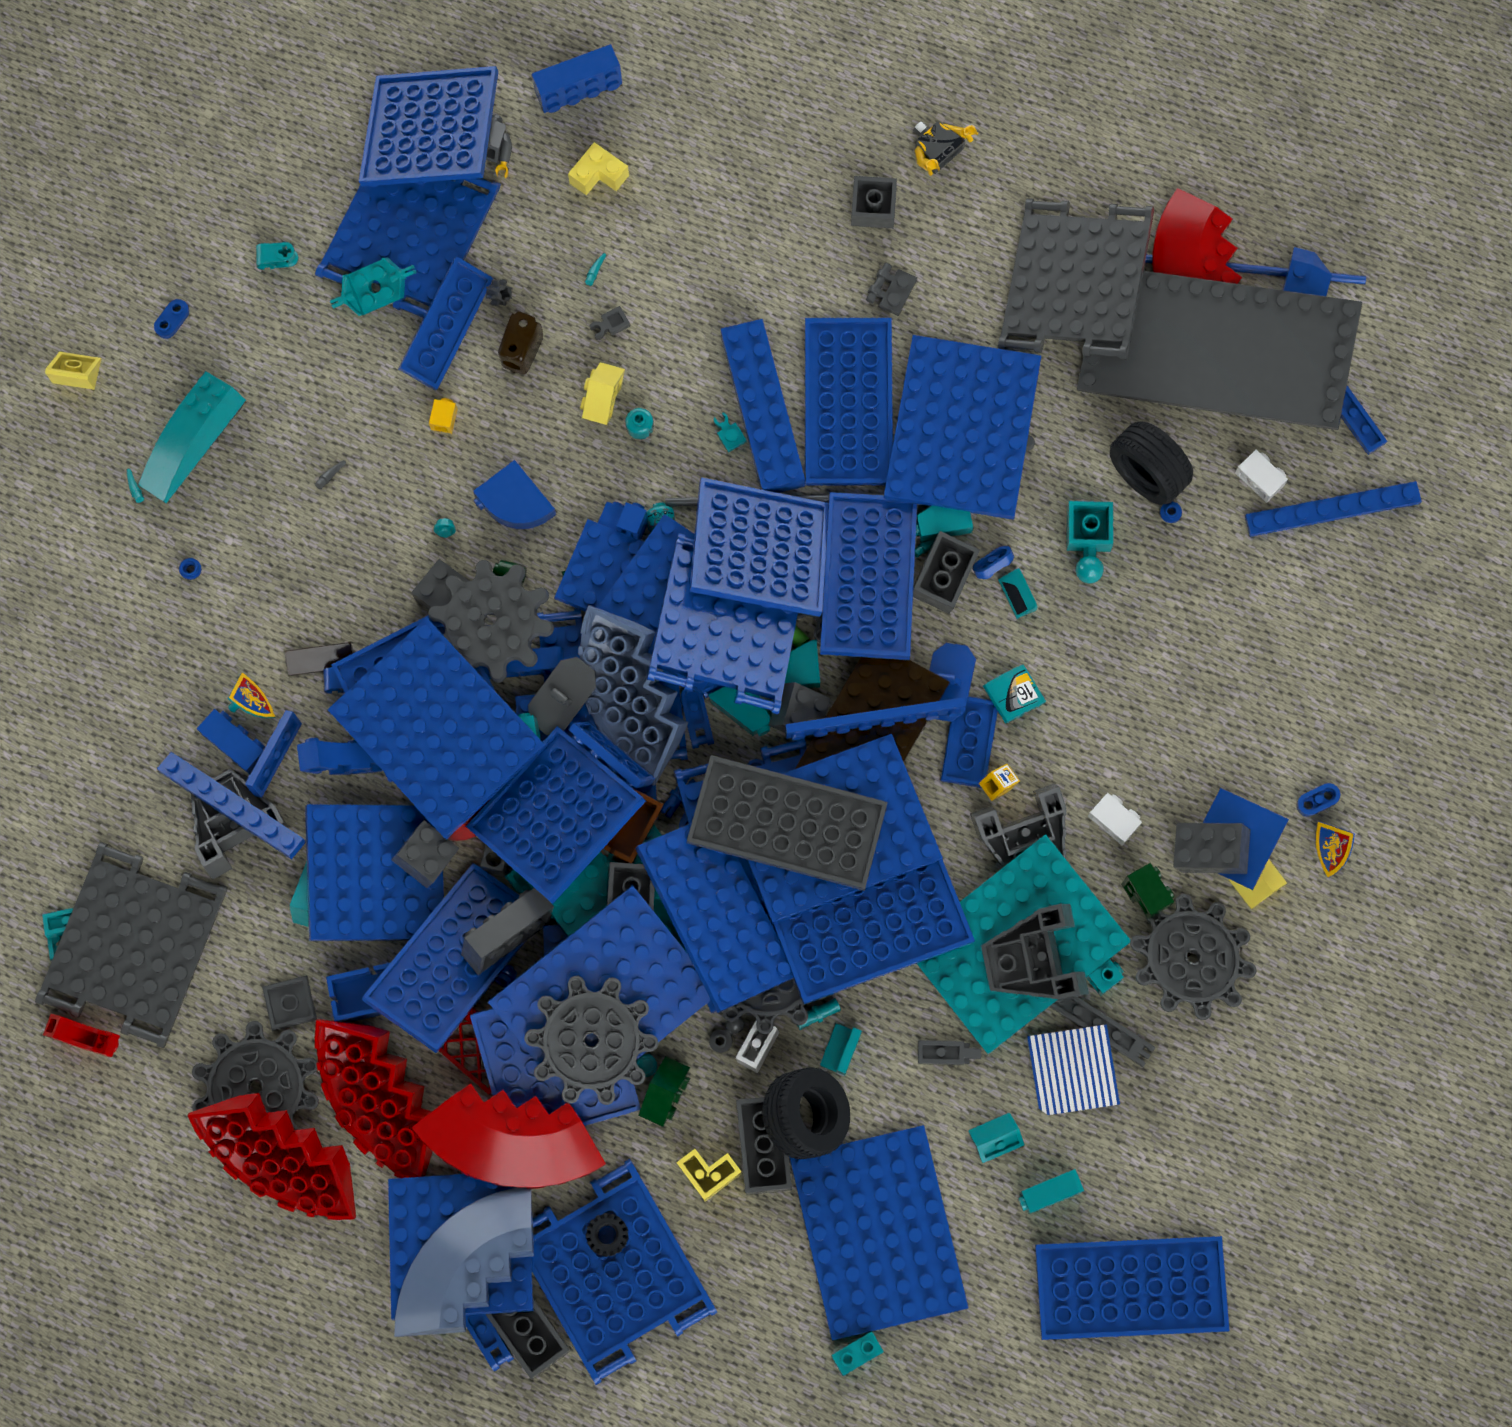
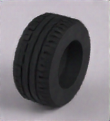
M808 1067L787 1072L778 1076L770 1084L763 1102L764 1126L773 1144L782 1153L791 1158L807 1159L826 1155L835 1151L843 1143L850 1125L849 1101L840 1083L831 1074L822 1069ZM802 1096L808 1101L812 1109L813 1125L811 1131L805 1126L801 1118L800 1101Z

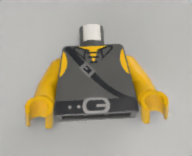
M922 121L919 122L913 129L919 136L916 140L915 149L917 165L925 169L930 176L933 173L936 174L964 149L965 139L968 142H972L973 138L971 135H978L975 126L968 125L962 128L936 122L928 128Z

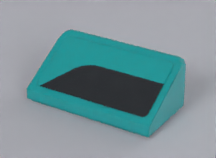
M1020 568L998 579L1016 619L1037 610L1038 605Z

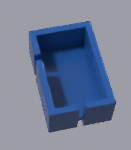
M390 963L373 966L374 971L377 973L375 975L367 967L326 977L329 996L334 1000L331 1001L334 1021L350 1023L382 1015L362 1001V997Z

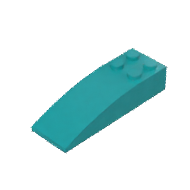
M205 371L166 424L146 463L138 485L164 503H167L246 399L232 386Z

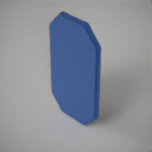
M945 643L932 655L929 671L950 681L940 701L964 697L967 706L976 658L966 645ZM939 715V718L936 720L952 722L959 716Z

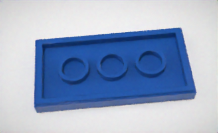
M968 696L965 712L950 722L941 776L942 782L982 788L979 782L988 774L998 713L991 700Z

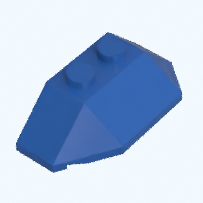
M1294 247L1282 290L1327 296L1332 274L1315 252Z

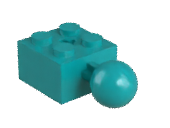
M1069 501L1067 506V551H1083V557L1076 564V575L1082 582L1092 584L1099 581L1104 572L1103 563L1096 557V552H1111L1113 547V502ZM1087 524H1090L1093 529L1087 528Z

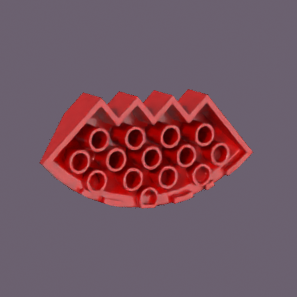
M1177 188L1168 201L1156 230L1152 250L1153 272L1239 284L1242 277L1227 266L1238 248L1222 237L1233 218L1218 207Z
M317 1019L314 1037L318 1062L316 1063L317 1071H320L323 1082L321 1087L327 1101L329 1100L336 1114L335 1118L341 1128H345L355 1138L353 1143L364 1155L370 1151L377 1159L375 1164L381 1168L386 1165L395 1173L394 1176L398 1178L425 1177L433 1151L423 1144L411 1128L432 1111L421 1108L425 1086L404 1081L407 1059L387 1053L390 1031L370 1025Z
M469 1084L411 1128L423 1144L445 1163L455 1167L467 1176L498 1186L536 1189L544 1188L545 1186L561 1185L587 1176L606 1165L584 1124L569 1103L548 1114L536 1096L516 1108L504 1090L483 1102L472 1084Z
M254 1093L239 1095L190 1112L187 1115L199 1139H203L210 1148L208 1151L213 1158L216 1156L224 1165L223 1169L235 1180L239 1178L257 1196L264 1197L266 1195L279 1201L278 1207L291 1212L298 1209L307 1213L309 1217L319 1215L325 1216L330 1220H351L356 1218L351 1167L343 1145L322 1147L315 1128L294 1130L287 1110L267 1113L260 1094Z

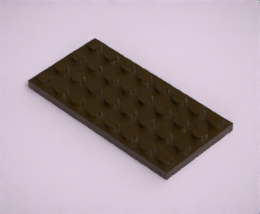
M861 657L825 718L940 701L950 681L911 660ZM920 718L916 722L908 724L900 721L894 722L895 724L889 727H882L880 724L873 725L868 730L854 728L843 734H838L834 731L827 732L828 734L823 737H813L795 769L889 734L893 735L904 762L928 720Z

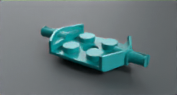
M388 257L382 258V260L343 275L341 296L330 300V304H333L331 306L334 309L345 304L358 316H363L404 298L405 279L410 275L416 274V270H412L415 267L411 265L400 269ZM375 280L380 283L379 292L372 290V283Z

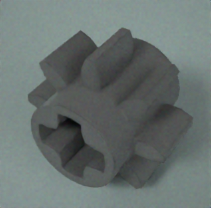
M492 280V284L486 287V298L492 300L491 305L506 306V302L512 299L511 290L513 288L506 286V280Z

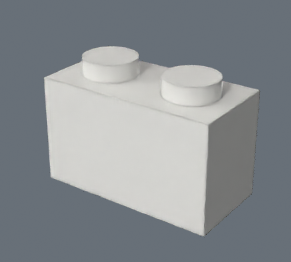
M1257 450L1242 462L1235 472L1266 503L1285 486L1288 480L1282 469L1273 466L1268 456L1262 452L1259 453Z
M1107 793L1090 812L1088 817L1123 846L1142 822L1139 820L1140 816L1132 809L1127 810L1122 805L1123 802L1114 794L1111 796Z
M756 1020L738 1052L736 1060L737 1063L758 1073L779 1031L774 1026L769 1034H761L757 1030Z

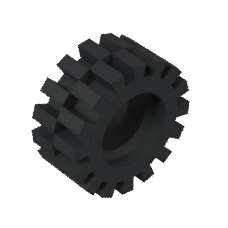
M603 1213L602 1215H597L596 1218L590 1221L586 1229L587 1243L598 1255L605 1257L615 1256L627 1245L626 1243L629 1238L628 1228L624 1221L614 1214ZM604 1226H611L616 1231V1239L611 1244H603L598 1238L599 1230Z

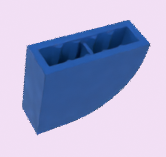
M515 460L473 491L475 496L473 501L480 510L485 509L495 521L506 527L530 529L546 523L556 515L555 508Z

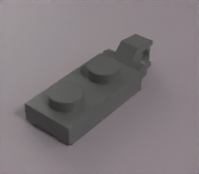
M918 1040V1064L964 1065L969 1064L970 1059H981L982 1057L981 1049L970 1048V1043H964V1041Z

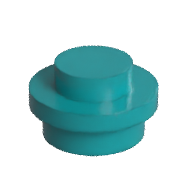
M443 518L437 520L434 525V532L440 537L447 538L456 532V527L452 520Z
M643 1054L636 1060L638 1067L644 1071L645 1077H650L657 1071L658 1064L652 1055Z

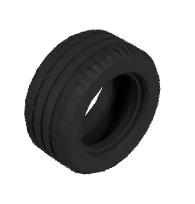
M1144 421L1132 423L1110 446L1111 461L1121 477L1137 493L1155 504L1171 503L1192 482L1193 468L1184 451L1168 434L1151 423Z

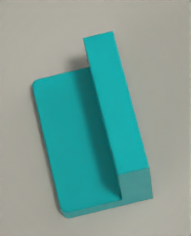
M836 1024L820 1066L845 1076L862 1031L854 1027L852 1030Z
M1010 1113L968 1131L982 1163L1025 1145L1020 1129Z

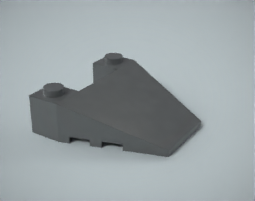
M229 769L212 778L288 828L275 805L264 797L254 796L245 785L246 781L233 770ZM191 794L192 815L194 816L195 824L193 830L196 838L195 851L202 866L213 880L232 869L224 852L253 837L254 834Z
M1051 784L1034 790L1033 793L1040 812L1002 826L997 811L992 806L970 813L976 834L1002 867H1005L1045 834L1066 859V805L1059 786Z
M1058 904L1040 908L1031 916L1019 921L1015 926L981 945L990 991L1052 999H1070L1089 994L1085 972L1062 974L1054 931L1075 927L1070 904Z

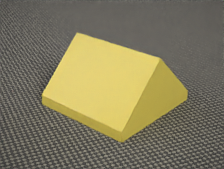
M58 352L45 369V374L54 384L95 390L101 358Z
M1269 859L1253 890L1228 879L1250 909H1253L1287 884Z

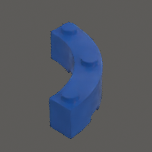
M308 738L305 740V743L297 745L299 767L302 772L319 774L322 771L329 770V775H352L382 771L355 740H350L347 743L320 741L319 738Z

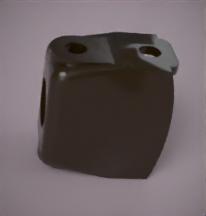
M523 312L512 313L506 326L498 355L502 367L513 373L527 374L543 340L542 325L536 322L534 316ZM521 320L527 321V325L525 327H521L519 325V322Z

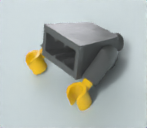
M493 114L486 160L494 163L501 161L500 165L495 169L496 175L498 177V172L503 169L506 171L504 177L507 178L509 172L506 165L510 161L512 143L510 135L506 133V125L503 124V119L499 115Z

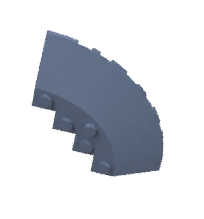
M589 605L583 619L581 644L578 649L580 659L595 670L596 689L585 702L589 714L592 715L598 730L655 778L651 785L655 786L677 749L688 725L687 721L670 713L678 692L660 684L659 680H647L651 654L648 653V650L656 632L634 621Z
M512 1188L479 1199L450 1217L431 1235L412 1262L403 1282L395 1315L394 1337L466 1332L465 1308L489 1307L488 1283L511 1282V1258L534 1256L531 1188Z

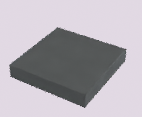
M307 975L262 987L272 1031L317 1020Z

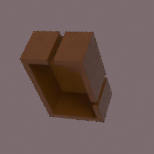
M634 788L632 789L641 795L646 802L599 852L606 857L612 854V860L618 863L633 864L638 855L635 848L645 842L664 805Z

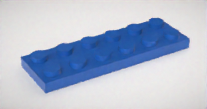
M456 256L398 370L431 389L438 390L486 294V287L491 284L494 278Z

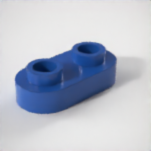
M181 299L172 300L154 323V330L159 337L163 339L171 338L187 319L189 307L185 301ZM176 307H181L178 312L174 311ZM163 324H168L167 328L164 329L161 328V326Z
M1009 546L998 547L978 560L972 569L977 578L988 579L1003 567L1010 565L1014 559V554Z
M1323 784L1303 794L1297 801V810L1306 817L1324 811L1339 801L1340 790L1334 784ZM1324 793H1330L1332 796L1331 799H1326L1324 797ZM1304 803H1311L1312 808L1306 809Z

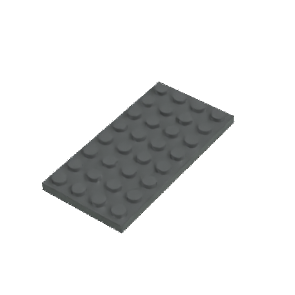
M711 755L687 843L865 891L888 802Z

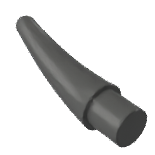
M343 460L324 472L315 483V486L318 489H322L346 464V461Z

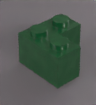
M1151 862L1127 875L1121 883L1131 902H1138L1147 919L1174 903L1172 890L1169 886L1165 887L1161 880V872L1156 866L1153 867Z
M665 1056L649 1084L638 1116L662 1127L667 1119L672 1120L677 1110L674 1107V1103H679L683 1094L682 1090H686L691 1078L687 1077L690 1067Z

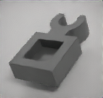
M618 306L601 315L602 322L596 321L589 325L591 331L596 328L601 330L595 334L596 340H600L608 331L613 336L629 328L630 322L622 308Z

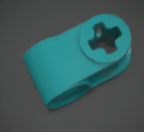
M289 242L261 243L256 245V265L260 270H265V268L269 267L270 269L292 267L298 262V254Z

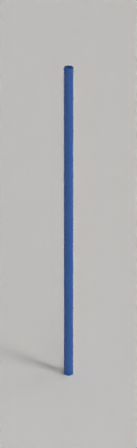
M1146 255L1145 263L1153 264L1152 255ZM1238 263L1227 264L1233 271L1286 277L1288 268ZM1331 273V281L1366 284V276Z

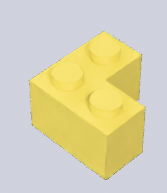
M594 142L568 173L569 183L587 195L599 180L617 191L629 177L628 165Z
M601 362L596 369H592L590 378L587 377L584 390L587 393L586 397H583L580 409L583 410V419L605 425L608 424L613 414L616 396L622 387L625 369Z
M696 1149L676 1162L705 1202L742 1174V1171L728 1153L710 1167Z

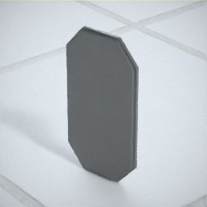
M578 657L559 662L528 704L529 713L537 718L540 731L550 735L557 726L565 731L596 689L595 670Z

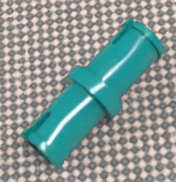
M836 998L822 1005L812 1006L811 1010L807 1011V1022L803 1025H797L798 1029L802 1030L816 1022L821 1023L824 1018L840 1012L841 1008Z

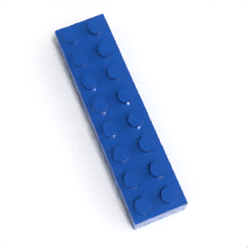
M763 319L721 328V340L760 489L781 493L805 487V477Z

